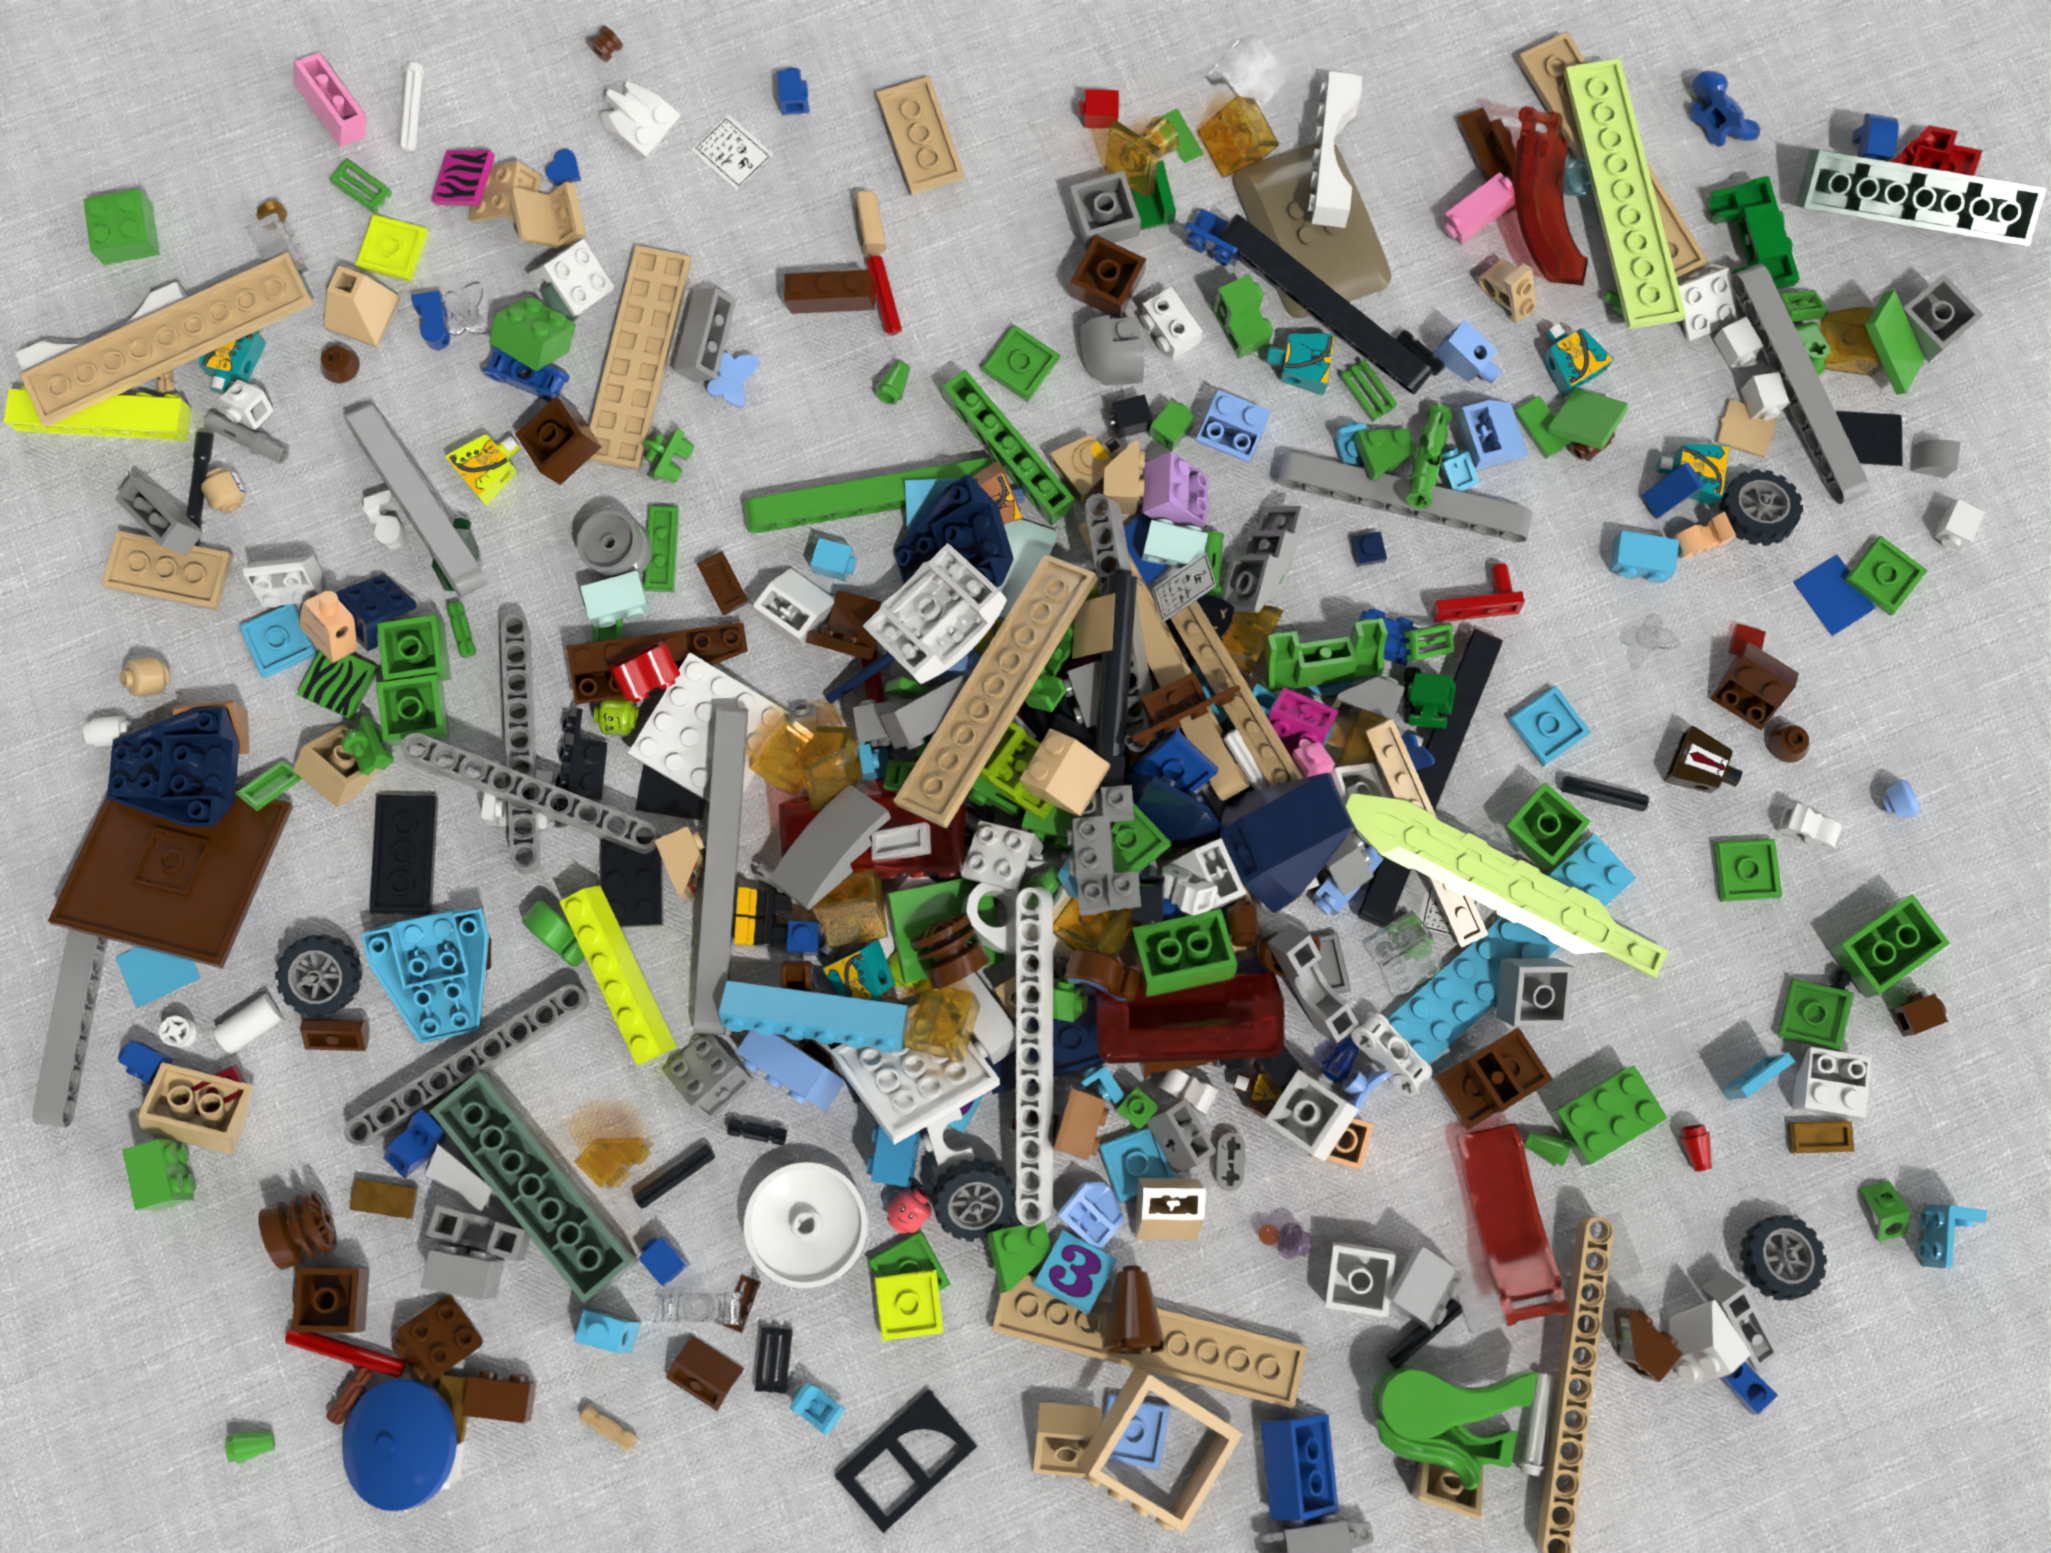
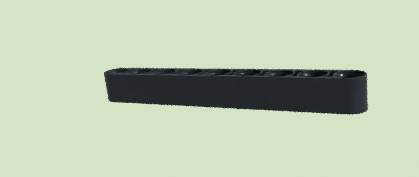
M1235 214L1217 236L1219 239L1238 249V256L1411 394L1415 395L1433 373V370L1425 362L1242 216Z

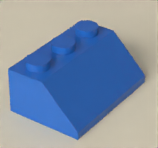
M1329 1414L1285 1417L1261 1422V1438L1264 1449L1268 1505L1271 1520L1302 1521L1339 1511Z

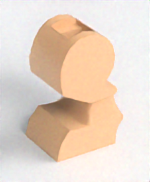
M1724 511L1712 518L1705 527L1694 525L1676 534L1673 539L1679 540L1678 549L1682 559H1686L1702 551L1707 552L1713 547H1721L1731 542L1736 534Z

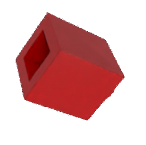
M1086 89L1085 100L1079 101V117H1084V128L1117 129L1119 90Z

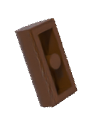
M305 1018L300 1026L305 1050L366 1051L368 1046L369 1023L367 1020Z

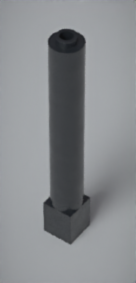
M1115 569L1114 574H1110L1107 577L1106 595L1115 593L1113 648L1101 653L1094 753L1108 762L1110 768L1096 790L1098 793L1101 792L1102 787L1123 786L1124 747L1138 577L1132 576L1131 570Z

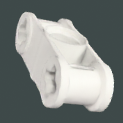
M1370 1012L1365 1017V1023L1361 1027L1355 1028L1351 1033L1355 1045L1363 1050L1377 1068L1387 1070L1392 1074L1388 1079L1405 1096H1414L1418 1092L1421 1082L1431 1077L1432 1069L1430 1065L1417 1054L1407 1040L1391 1026L1387 1018L1382 1014Z

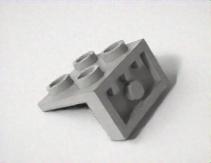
M702 1034L663 1069L665 1075L689 1105L708 1123L754 1082L712 1034Z

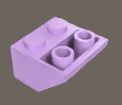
M1171 451L1146 462L1144 467L1145 485L1142 513L1155 521L1157 519L1170 520L1177 526H1206L1208 476Z

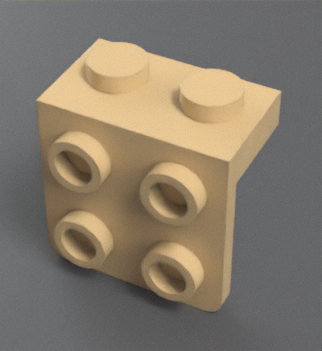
M564 182L549 195L517 187L510 191L517 230L522 241L563 250L586 235L575 184Z

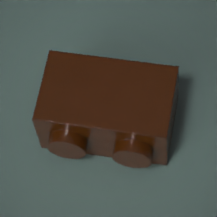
M479 1370L478 1375L468 1377L462 1416L516 1423L531 1421L537 1382L528 1381L529 1376L510 1374L509 1379L497 1378L498 1372Z

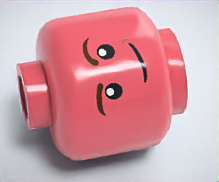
M908 1187L900 1189L886 1207L888 1223L902 1234L917 1232L932 1214V1208L928 1203L930 1200L928 1194L919 1187H916L914 1190Z

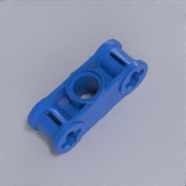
M495 346L491 349L493 354L487 367L482 369V373L486 377L538 396L547 402L559 396L564 383H568L570 379L564 372L549 366L535 371ZM532 371V375L529 378H519L522 372Z

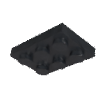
M653 836L636 837L638 843L646 845L652 842ZM601 839V888L620 928L664 926L663 860L658 848L656 847L652 852L644 854L606 839Z

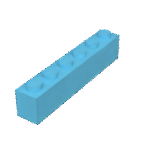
M726 981L719 1009V1017L722 1027H726L734 1032L749 1030L763 1036H771L773 1034L785 1035L792 1040L806 1038L816 1040L822 1044H832L835 1042L846 1044L856 1049L871 1047L881 1052L891 1053L894 1051L902 1052L908 1024V1007L901 1004Z

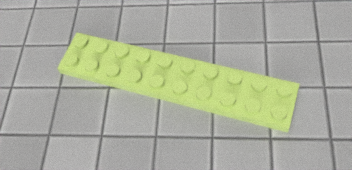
M1621 59L1566 67L1563 73L1627 330L1683 321L1686 314Z

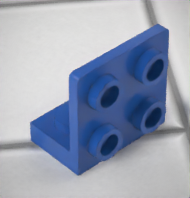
M1202 208L1193 225L1188 222L1185 225V238L1189 242L1188 246L1199 253L1206 251L1214 255L1213 259L1224 266L1228 264L1236 266L1240 258L1236 247L1217 237L1228 224V221Z

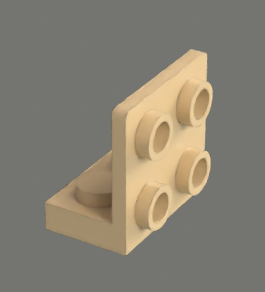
M519 161L492 166L480 205L470 206L469 221L477 223L505 217L516 224L510 191L517 187L539 192L541 175Z

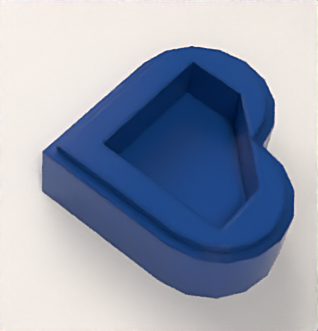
M562 149L558 151L554 162L547 166L546 175L552 184L562 185L564 182L573 183L581 181L578 161L571 150Z

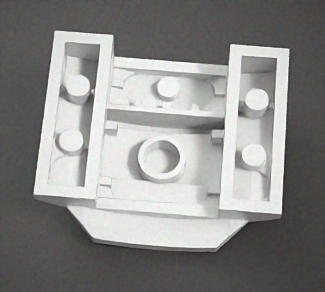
M947 543L931 560L923 562L916 573L896 593L881 603L880 609L863 627L922 684L948 670L971 651L994 624L1007 599L996 586Z

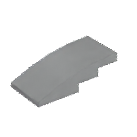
M1303 506L1263 507L1258 530L1247 532L1242 554H1232L1221 598L1234 606V612L1259 613L1290 565L1301 539L1310 509Z
M849 784L803 830L770 876V882L807 910L811 909L853 872L850 864L872 845L869 837L891 819L888 810Z

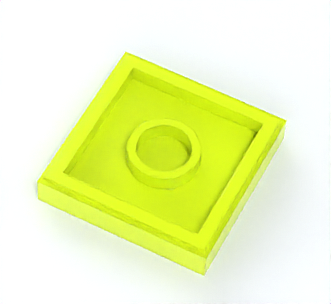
M373 214L355 266L360 270L412 283L429 231L425 227Z
M937 1269L875 1277L882 1341L944 1333Z

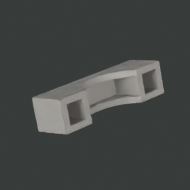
M1289 924L1267 942L1317 1032L1339 1043L1360 1025L1349 1004L1330 986L1320 971L1318 961L1322 956L1310 934Z

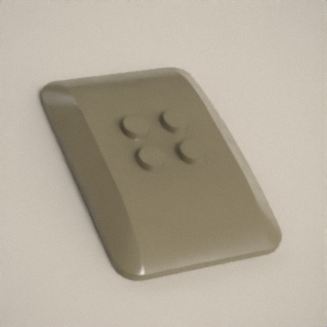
M1313 143L1238 170L1234 178V187L1249 223L1348 302L1387 288L1391 282V270L1360 193L1336 144H1334V153L1337 164L1345 179L1352 186L1350 212L1345 228L1311 224L1312 212L1308 211L1310 194L1315 193V189L1310 188L1312 171H1317V166H1312L1314 150L1315 148L1319 149V144ZM1276 287L1289 315L1295 318H1304L1311 315Z

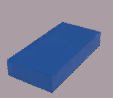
M1687 462L1641 496L1656 519H1658L1703 488L1704 485L1690 463Z

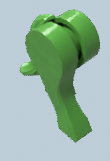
M1411 1366L1389 1369L1377 1379L1372 1391V1406L1376 1414L1375 1422L1379 1440L1386 1448L1398 1456L1418 1462L1437 1464L1450 1469L1459 1476L1465 1489L1474 1490L1479 1485L1483 1465L1493 1464L1501 1467H1511L1518 1432L1506 1429L1487 1436L1478 1437L1465 1429L1462 1424L1484 1420L1515 1407H1531L1538 1372L1526 1369L1512 1373L1490 1385L1469 1388L1448 1383L1428 1372Z

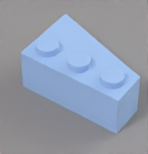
M749 1031L736 1051L737 1054L745 1058L741 1063L756 1074L759 1069L767 1073L764 1078L766 1081L779 1089L784 1084L790 1089L787 1095L801 1104L808 1100L825 1112L845 1083L835 1073L776 1034L763 1036L755 1031Z

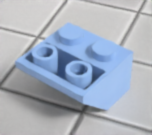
M1218 389L1195 442L1249 463L1268 423L1271 411Z
M1487 400L1462 407L1456 422L1465 449L1469 451L1476 471L1528 457L1529 454L1511 403Z

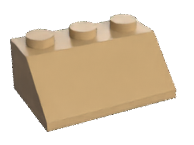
M162 1062L137 1116L141 1132L233 1155L244 1129L253 1085L235 1082L227 1078ZM203 1081L211 1083L194 1092L190 1089ZM210 1087H215L219 1095L215 1093L206 1094V1091ZM238 1089L243 1090L241 1097L224 1104L222 1098L237 1092ZM181 1098H188L189 1101L184 1104ZM211 1105L219 1106L209 1112H205ZM196 1110H199V1115L195 1114Z

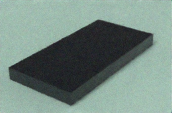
M377 795L369 913L432 914L438 816L437 796Z

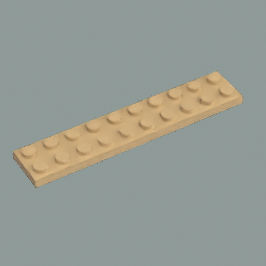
M1567 31L1520 54L1517 61L1589 178L1563 73L1566 67L1587 64ZM1647 162L1673 267L1678 279L1705 267L1709 261Z
M286 252L21 373L20 376L41 423L48 427L312 306L314 303L289 252Z
M1044 555L893 800L897 806L942 827H948L1098 578L1094 572L1050 555Z
M1028 1274L1012 1290L1000 1294L992 1327L993 1332L1132 1368L1138 1365L1148 1372L1294 1409L1307 1346L1157 1308L1165 1341L1164 1351L1151 1353L1149 1347L1141 1351V1354L1136 1355L1108 1353V1349L1102 1350V1341L1112 1296L1100 1293L1088 1315L1034 1286L1037 1277Z

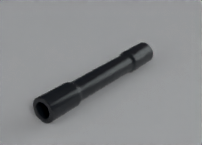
M196 432L193 451L194 462L186 516L200 530L202 529L201 517L204 503V494L201 486L207 479L206 474L208 473L214 435L207 432ZM200 538L194 546H199Z

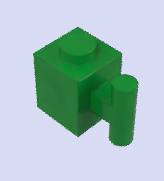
M1415 673L1414 683H1410L1408 687V700L1411 701L1416 711L1422 712V715L1410 714V726L1446 728L1447 717L1437 716V713L1451 714L1456 686L1451 676Z

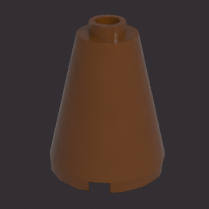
M1124 1266L1123 1271L1118 1272L1116 1275L1102 1341V1350L1108 1349V1353L1136 1355L1141 1354V1351L1150 1347L1151 1353L1162 1352L1165 1350V1341L1148 1273L1142 1271L1141 1266Z

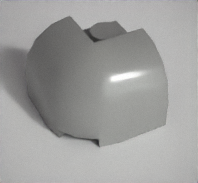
M1110 315L1089 320L1082 325L1080 329V343L1086 372H1089L1093 378L1103 382L1104 385L1117 386L1143 383L1144 355L1137 316L1110 319Z

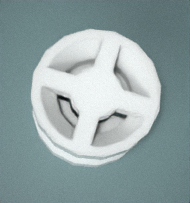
M170 1016L160 1025L159 1035L161 1040L167 1045L184 1048L190 1046L196 1040L198 1028L195 1022L189 1018Z

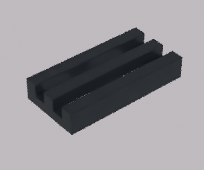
M762 1327L755 1391L787 1393L793 1330ZM768 1334H772L773 1342L768 1385H763ZM780 1335L786 1337L780 1386H775Z

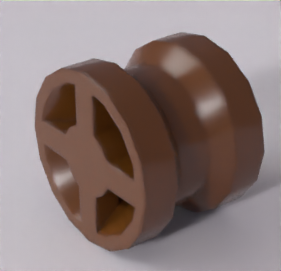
M604 25L599 29V34L596 37H591L588 40V45L592 51L604 62H609L612 58V53L623 48V43L619 37Z

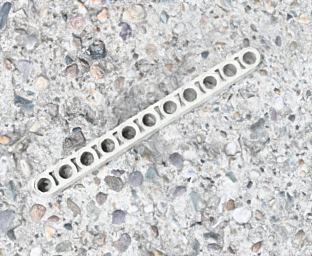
M1043 887L1023 889L1018 894L1016 901V1214L1019 1221L1026 1226H1034L1045 1221L1051 1216L1053 1211V898L1050 891ZM1034 893L1039 898V905L1036 909L1031 905V897ZM1033 924L1039 929V936L1036 940L1031 935ZM1033 955H1035L1039 961V967L1037 970L1033 969L1031 966V958ZM1033 986L1039 992L1037 1001L1031 997L1030 992ZM1032 1017H1035L1039 1023L1037 1032L1031 1027ZM1032 1048L1036 1049L1039 1054L1037 1063L1031 1058ZM1032 1079L1036 1080L1039 1085L1038 1093L1031 1089ZM1032 1110L1036 1111L1039 1116L1038 1124H1035L1031 1119L1030 1114ZM1032 1141L1038 1145V1155L1034 1154L1031 1150L1030 1145ZM1031 1172L1038 1176V1186L1032 1183ZM1031 1203L1038 1207V1217L1031 1212Z

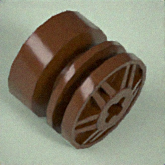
M967 913L942 918L924 928L921 933L910 940L913 949L925 947L917 954L919 960L934 958V961L924 969L933 989L953 984L978 971L990 961L981 941L966 943V940L976 932L974 926L963 928L970 922Z
M314 1189L304 1192L302 1196H293L290 1200V1206L285 1202H278L261 1209L259 1212L258 1223L264 1246L269 1257L280 1270L303 1263L306 1259V1253L315 1258L320 1256L322 1252L329 1253L337 1247V1234L331 1213L320 1193Z

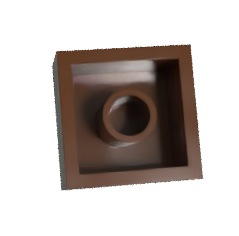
M1095 235L1070 281L1069 296L1116 319L1121 318L1145 273L1147 259Z
M558 396L552 399L515 434L539 472L559 485L565 482L602 448L578 410Z
M297 1267L291 1332L358 1333L365 1331L370 1268Z

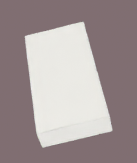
M923 822L875 831L871 835L872 861L879 863L931 854L930 825Z

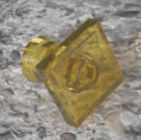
M1156 116L1137 134L1116 120L1109 126L1104 170L1110 174L1124 171L1129 186L1145 197H1148L1154 192L1158 159L1176 151L1179 146V137L1176 129L1167 119Z

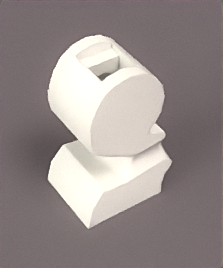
M386 490L364 497L362 511L368 517L369 522L375 527L376 539L386 549L397 550L401 548L406 541V530L396 517L385 516L387 512L395 511L398 505L391 492Z
M1795 803L1785 807L1776 832L1790 836L1801 833L1805 837L1806 844L1822 849L1834 850L1842 825L1832 819L1822 817L1820 813H1813L1809 807Z
M1176 866L1162 867L1160 877H1165L1166 899L1172 900L1171 903L1177 904L1180 911L1186 912L1191 916L1211 911L1217 885L1205 881L1191 884L1192 873L1187 869L1184 870Z
M1178 1069L1168 1070L1163 1081L1157 1086L1161 1091L1178 1101L1186 1098L1192 1104L1194 1110L1204 1117L1219 1091L1211 1085L1201 1083L1196 1077H1190Z

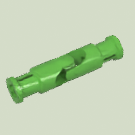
M1441 404L1431 405L1427 409L1426 416L1428 420L1422 429L1420 445L1410 478L1412 487L1406 495L1408 504L1417 509L1431 506L1433 500L1431 491L1437 483L1442 460V453L1440 452L1445 446L1448 436L1446 427L1447 423L1451 421L1452 413L1450 408Z

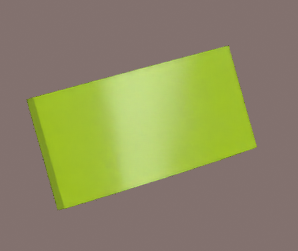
M1011 721L979 777L1016 804L1044 821L1054 805L1030 795L1020 781L1022 774L1041 743L1027 735L1023 728Z

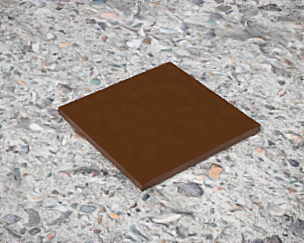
M236 789L234 804L216 826L186 827L111 801L106 796L48 918V922L54 926L223 969L293 806L289 802L274 799L265 807L256 811L236 795V792L239 791Z

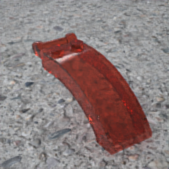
M1524 106L1518 114L1522 125L1520 137L1516 143L1517 154L1514 169V198L1520 230L1533 261L1549 282L1584 286L1588 258L1580 253L1573 240L1564 208L1563 179L1569 139L1565 136H1560L1563 117L1558 112L1544 113L1537 111L1533 107ZM1536 123L1545 125L1547 132L1535 131Z
M1512 1123L1456 1135L1462 1171L1476 1229L1506 1326L1517 1325V1321L1558 1313L1559 1316L1569 1314L1568 1303L1562 1289L1561 1276L1542 1223L1530 1178L1525 1147L1517 1124ZM1550 1294L1554 1298L1553 1301L1513 1309L1512 1302Z

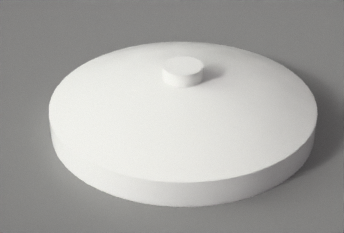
M802 1162L790 1164L771 1173L753 1192L744 1216L745 1242L756 1265L771 1279L794 1288L819 1287L840 1278L855 1264L861 1255L868 1234L867 1209L856 1186L838 1170L818 1163Z

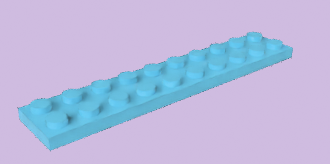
M1596 834L1591 836L1548 875V877L1568 887H1575L1599 899L1604 907L1636 879ZM1500 917L1487 929V936L1472 942L1392 1013L1387 1020L1407 1040L1417 1054L1429 1064L1497 1003L1502 958H1548L1560 946L1548 941L1546 936L1518 922L1513 923Z

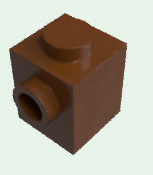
M1922 991L1904 997L1906 1003L1891 1009L1903 1037L1915 1035L1948 1022L1945 1016V1005L1937 998L1935 993L1924 996Z

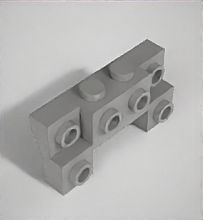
M1132 785L1102 787L1101 792L1094 793L1081 817L1073 814V829L1067 830L1068 846L1069 848H1074L1075 858H1069L1070 876H1076L1080 916L1096 915L1115 909L1141 907L1138 871L1114 873L1110 822L1135 820Z

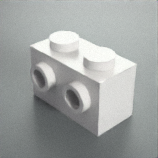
M1172 287L1143 303L1142 316L1140 318L1144 327L1148 331H1153L1157 337L1158 347L1164 354L1168 353L1172 360L1201 343L1203 331Z

